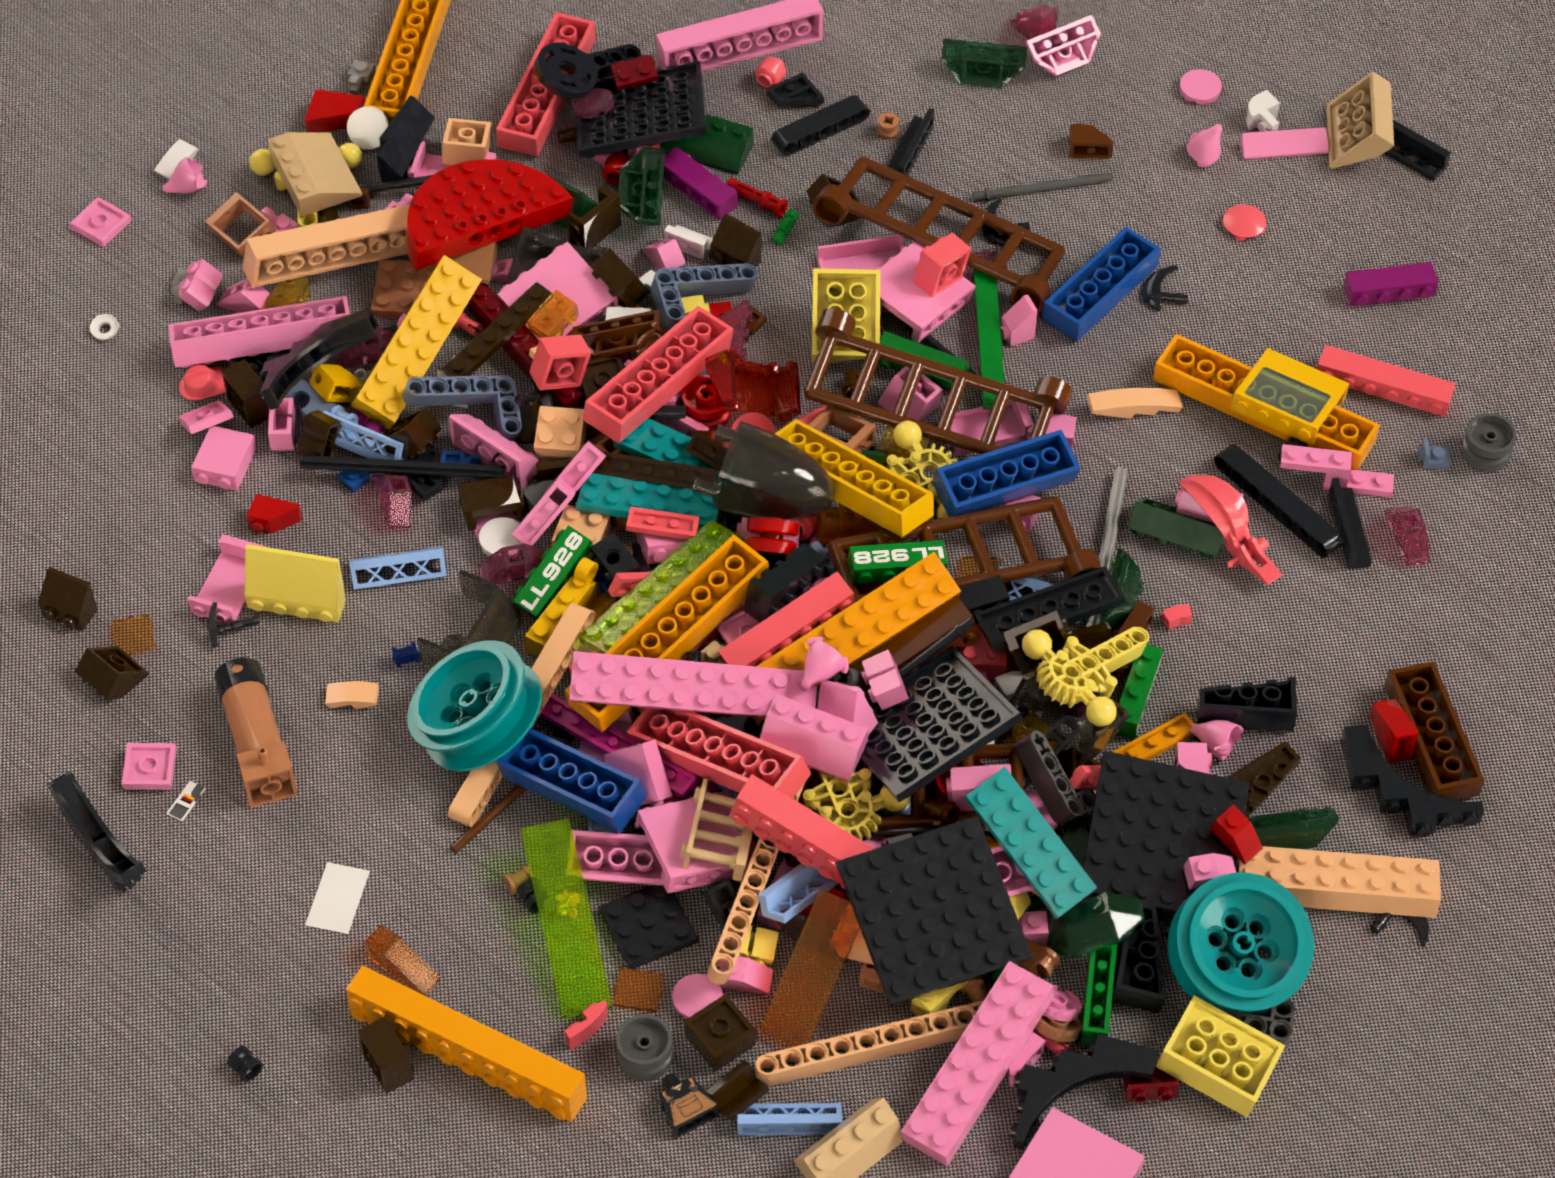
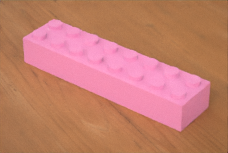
M786 0L656 34L658 67L660 69L700 61L702 71L823 40V8L818 0Z
M347 296L169 324L170 345L175 368H189L194 364H212L219 360L230 361V359L237 357H256L262 353H279L282 350L291 349L294 342L317 335L321 324L349 315Z
M1010 961L1007 963L901 1130L904 1142L948 1167L1009 1070V1067L1053 1000L1054 985Z

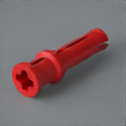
M730 177L726 182L728 186H732L738 192L739 196L757 203L760 209H767L775 213L779 218L785 214L788 208V200L784 198L779 199L773 196L772 192H762L733 177Z

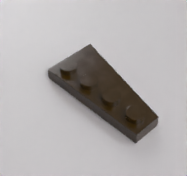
M1286 741L1226 777L1249 783L1245 817L1247 819L1300 763L1301 757Z

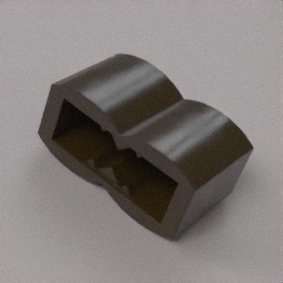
M319 410L310 412L303 420V434L297 441V453L301 456L331 457L334 450V441L340 429V421Z

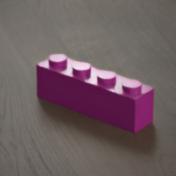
M676 147L658 160L659 176L719 221L725 213L729 214L738 207V192L732 186L724 183L717 175L708 171L704 165L692 159L688 153Z
M1432 262L1346 272L1343 288L1349 306H1363L1366 304L1433 297L1436 295L1439 281Z

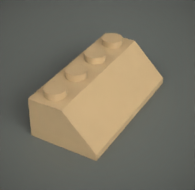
M884 1097L871 1099L793 1161L805 1178H858L903 1142L898 1118Z

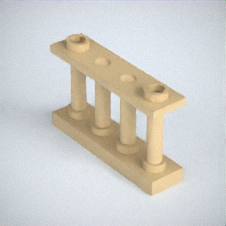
M703 778L702 787H696L693 802L698 804L689 842H683L680 857L685 858L683 868L688 869L690 857L730 866L729 869H734L732 880L742 882L753 831L746 826L737 825L729 816L702 810L703 801L732 808L736 798L706 792L708 779ZM703 820L738 828V831L742 832V836L732 837L697 829L698 822ZM696 838L734 847L733 850L738 851V854L729 856L694 848V840Z

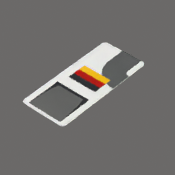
M189 781L167 811V815L183 821L206 788Z

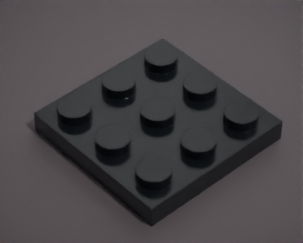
M650 885L599 906V913L629 971L698 943V936L675 893L668 894L664 886Z

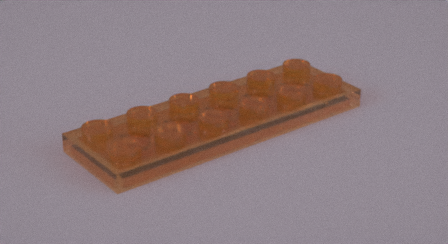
M823 889L819 890L760 1027V1031L795 1047L811 1043L860 929L850 901Z

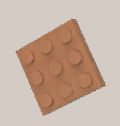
M379 260L371 306L373 315L384 317H400L403 313L406 315L437 263L416 270L411 261Z

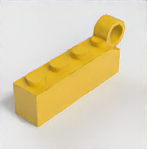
M586 557L579 561L574 576L569 578L526 633L525 645L527 653L538 658L571 603L588 609L597 597V583L593 580L598 572V563Z

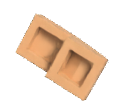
M363 681L330 683L327 686L325 704L329 709L352 705L355 710L377 706L379 685Z

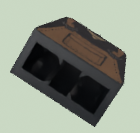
M670 1073L662 1079L661 1082L666 1089L660 1093V1104L674 1139L718 1117L717 1103L693 1077L679 1081L675 1073Z

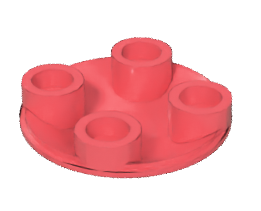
M1241 204L1235 205L1225 212L1223 224L1227 231L1234 235L1236 240L1244 241L1246 238L1264 233L1266 217L1258 208Z

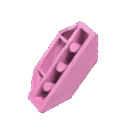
M1092 15L1030 39L1025 44L1033 61L1056 77L1089 63L1101 33Z

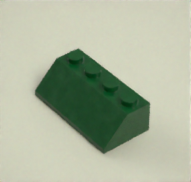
M706 114L707 134L700 137H688L679 141L660 143L659 152L668 154L677 147L681 151L688 153L692 159L702 165L738 175L754 146V128Z
M1145 497L1136 501L1128 526L1129 529L1134 530L1133 534L1146 537L1148 534L1156 537V541L1168 544L1170 541L1178 544V548L1186 551H1191V548L1199 550L1200 555L1208 558H1213V555L1218 556L1220 554L1225 538L1215 524L1176 512V507Z

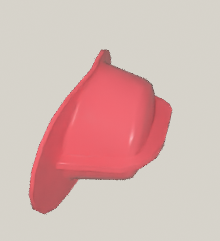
M199 364L193 365L185 372L184 377L180 381L179 392L185 399L191 401H198L226 393L221 373L225 369Z

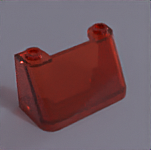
M732 348L705 358V369L722 406L727 408V411L761 413L768 417L778 418L781 422L792 421L793 417L801 415L798 362L788 361L787 365L779 367L777 362L764 365L740 360L738 350Z

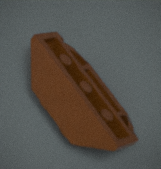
M657 309L574 326L572 335H581L591 351V356L595 359L637 351L645 347L658 328L660 310Z

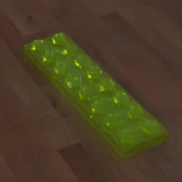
M710 520L696 533V536H692L584 630L578 636L580 643L597 653L605 654L730 537L735 535L745 543L744 537Z
M569 818L520 828L563 1019L583 1015L582 1011L589 1005L600 1003L604 1000L607 1003L608 1009L613 1008Z

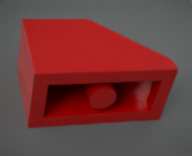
M256 494L246 517L249 529L258 533L273 534L301 522L302 513L300 504Z
M1234 804L1218 817L1210 828L1244 865L1263 849L1252 823Z

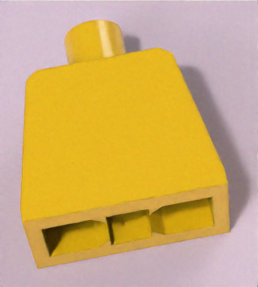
M321 364L311 371L313 374L309 381L310 385L326 402L352 403L364 384L363 381L342 366Z

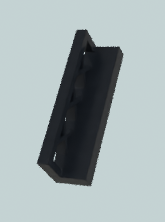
M929 108L924 118L914 115L887 167L907 176L910 174L934 128V109Z
M1393 120L1394 145L1401 147V150L1394 151L1390 149L1385 154L1434 182L1448 167L1451 152ZM1415 155L1419 157V160L1411 161L1407 156ZM1432 165L1437 169L1434 173H1432L1431 171L1427 170L1425 166Z
M1333 478L1328 497L1337 531L1344 540L1342 550L1347 569L1371 567L1372 561L1352 488L1341 489L1339 478Z

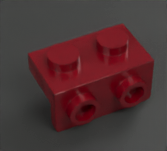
M652 54L647 56L641 55L636 59L619 61L611 65L618 91L659 80Z
M1157 1067L1154 1068L1151 1083L1134 1079H1122L1126 1101L1136 1103L1155 1099L1169 1101L1178 1096L1179 1082L1176 1081L1175 1077Z

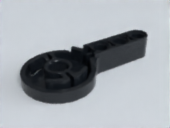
M551 43L544 46L535 59L534 69L541 84L553 94L566 99H581L591 93L597 80L613 76L611 65L619 61L636 59L638 56H641V51L633 44H626L594 53H585L569 44Z

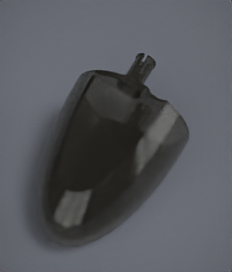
M742 421L738 424L736 430L718 425L714 438L730 443L722 464L719 481L715 484L697 477L692 492L712 497V500H714L713 507L721 511L753 518L774 517L785 520L802 519L818 515L833 504L836 495L835 486L830 475L808 453L767 430Z

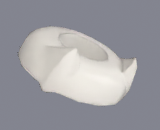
M101 314L97 315L91 322L90 332L96 339L105 341L117 334L120 325L114 316ZM108 324L111 326L110 331L107 333L99 331L103 325Z

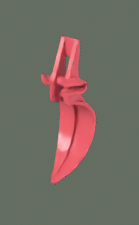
M1205 474L1186 476L1178 482L1179 486H1182L1202 507L1224 536L1225 547L1234 558L1227 563L1228 568L1236 567L1239 564L1266 585L1283 576L1276 565L1264 553L1269 548L1267 540L1263 537L1258 540L1255 537H1251L1247 526L1249 522L1247 504L1233 486L1218 477ZM1253 560L1259 562L1262 565V567L1259 568V566Z

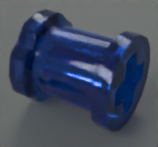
M411 642L409 646L399 649L391 648L397 669L401 668L402 664L413 661L416 663L420 662L415 642Z

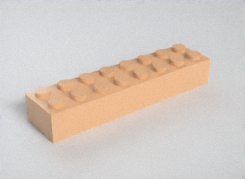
M410 204L248 238L246 241L243 270L252 288L408 254L406 226Z
M1262 846L1263 849L1246 865L1237 859L1236 873L1259 874L1276 881L1290 891L1304 908L1437 918L1441 903L1439 860Z

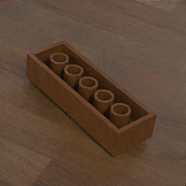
M955 596L849 668L863 672L865 671L862 664L863 660L889 650L899 670L951 631L956 623L959 625L969 616L974 622L975 620L960 598ZM976 623L964 632L965 635L962 638L960 636L925 663L951 646L959 652L965 647L975 644L981 637ZM866 683L861 689L864 692V696L868 694V689H871V686L866 685Z
M1434 661L1389 670L1384 688L1389 700L1396 699L1419 732L1413 757L1427 791L1453 800L1479 796L1485 779Z

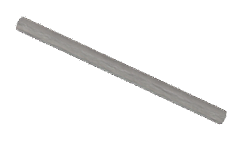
M1118 467L1114 471L1098 559L1101 567L1106 566L1109 573L1111 571L1128 470L1122 467ZM1103 612L1088 617L1086 627L1101 624Z

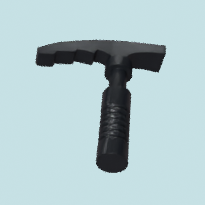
M212 602L208 619L212 648L218 647L217 634L221 635L228 630L235 631L250 625L259 624V616L256 614L232 621L228 625L223 626L221 624L216 626L217 603Z

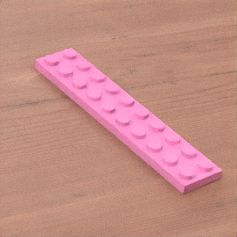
M574 651L569 701L766 718L776 694L815 708L817 683L809 689H805L802 686L805 671Z

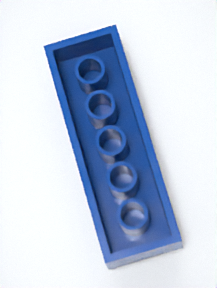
M1125 227L1044 302L1042 320L1078 342L1159 265L1161 248L1128 227Z
M1061 429L936 469L932 483L948 517L985 510L1073 482L1081 468Z
M531 728L512 750L496 761L505 779L619 834L648 796L640 779Z

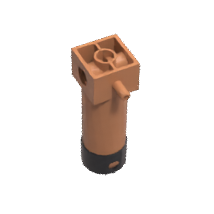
M245 657L225 662L215 671L214 681L237 753L240 773L250 808L298 795L292 765L285 742H282L261 665L258 661Z

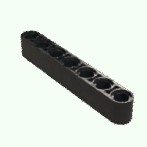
M1231 444L1214 457L1216 467L1319 556L1325 558L1343 545V537L1332 525L1239 446Z

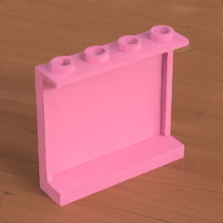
M890 235L818 246L817 262L819 269L875 270L877 267L881 268L890 257H895L899 254L900 250L904 247V237L901 235ZM880 305V313L890 312Z
M568 242L557 246L552 251V254L538 260L533 268L522 272L517 280L502 287L498 293L499 299L507 308L536 282L553 293L554 299L524 325L538 342L540 338L572 335L574 326L599 322L606 316V307L619 306L617 296L612 297L608 292L610 288L601 278L596 279L592 275L594 270Z
M913 242L908 247H903L895 257H890L881 268L877 267L875 270H881L880 305L912 327L911 339L918 343L968 304L972 299L976 286L962 276V279L934 297H930L913 282L916 273L915 268L919 263L920 252L923 249L922 246Z
M729 790L714 792V794L733 798ZM694 797L678 802H669L660 806L646 807L637 812L635 828H643L666 875L664 887L668 894L732 879L734 869H729L730 866L690 857L688 869L683 868L685 858L680 857L683 842H689L698 804L693 802ZM704 801L702 805V810L726 816H729L732 810L730 807ZM703 820L698 822L697 829L732 837L742 836V832H739L738 828ZM753 836L751 838L744 874L746 872L749 861L756 846V842ZM696 838L694 840V848L729 856L738 854V851L733 850L734 847Z
M1052 1107L1009 1178H1134L1135 1175L1138 1176L1141 1172L1145 1156Z

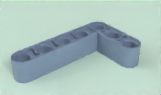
M729 264L658 269L654 275L650 290L656 310H660L661 327L668 332L684 318L685 309L681 297L750 292L758 275L757 268L751 264Z
M506 375L415 377L408 380L402 394L403 401L410 406L492 404L496 430L503 437L515 442L522 429L519 405L515 403V396H517L516 384L511 377ZM477 388H481V389H483L485 392H481V391H479ZM433 389H436L441 393H436L433 391ZM411 390L417 391L418 394L411 392ZM506 428L511 429L513 432L507 431Z

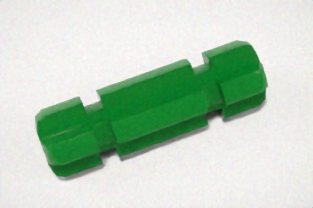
M792 209L786 212L776 232L771 237L775 245L783 244L799 218L796 210Z

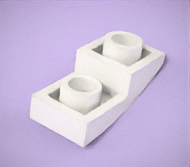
M179 139L167 151L154 171L170 180L178 163L185 157L193 160L199 149Z

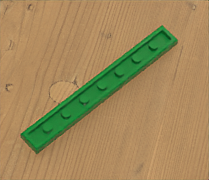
M973 269V284L976 286L974 297L980 376L1005 383L997 280ZM982 391L984 410L992 409L996 395Z

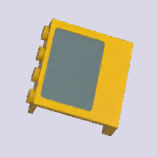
M1267 348L1235 391L1230 410L1313 446L1318 430L1336 404L1342 405L1345 401L1349 383Z

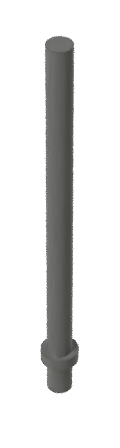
M1110 172L992 190L985 188L984 191L972 192L973 201L984 199L991 201V198L1108 182L1112 181V174Z

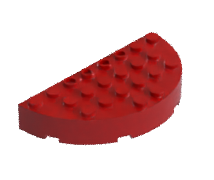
M482 159L454 164L428 178L419 187L411 200L406 226V243L409 258L415 269L419 270L438 263L444 255L452 258L565 218L571 213L573 197L548 175L521 163Z

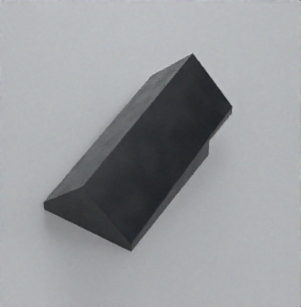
M410 95L379 138L381 150L376 156L381 183L399 180L403 177L435 119L414 96Z

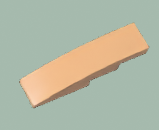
M1127 388L1089 393L1087 395L1091 414L1132 419L1135 413L1155 416L1159 410L1179 413L1183 408L1178 390Z

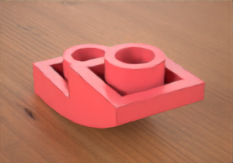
M605 1000L589 1005L582 1011L583 1021L575 1022L568 1029L564 1030L565 1043L570 1050L588 1040L604 1024L608 1017V1006Z

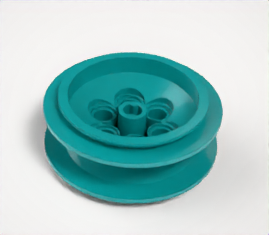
M487 640L466 645L439 661L422 679L409 704L407 714L408 729L413 739L427 749L430 757L440 767L451 771H470L484 767L512 750L530 730L539 713L542 702L541 682L536 673L523 663L519 653L512 646L504 642Z
M1245 872L1229 873L1204 883L1179 907L1169 929L1168 956L1174 976L1191 999L1195 995L1218 1009L1259 1016L1271 1011L1272 1007L1286 1001L1302 986L1313 962L1314 935L1310 920L1303 906L1284 886L1259 874ZM1225 918L1231 919L1234 922V929L1226 926ZM1249 926H1256L1258 928L1259 935L1252 934L1249 929ZM1209 936H1213L1218 940V947L1209 943ZM1257 950H1264L1267 954V959L1260 958ZM1217 960H1221L1226 964V971H1222L1217 967ZM1242 966L1250 970V977H1245L1242 974Z

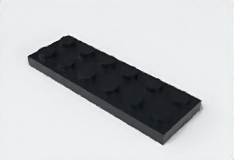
M1106 566L977 612L974 614V618L992 651L995 652L1008 647L1003 632L1054 611H1058L1061 619L1066 618L1068 624H1072L1124 605L1125 597Z

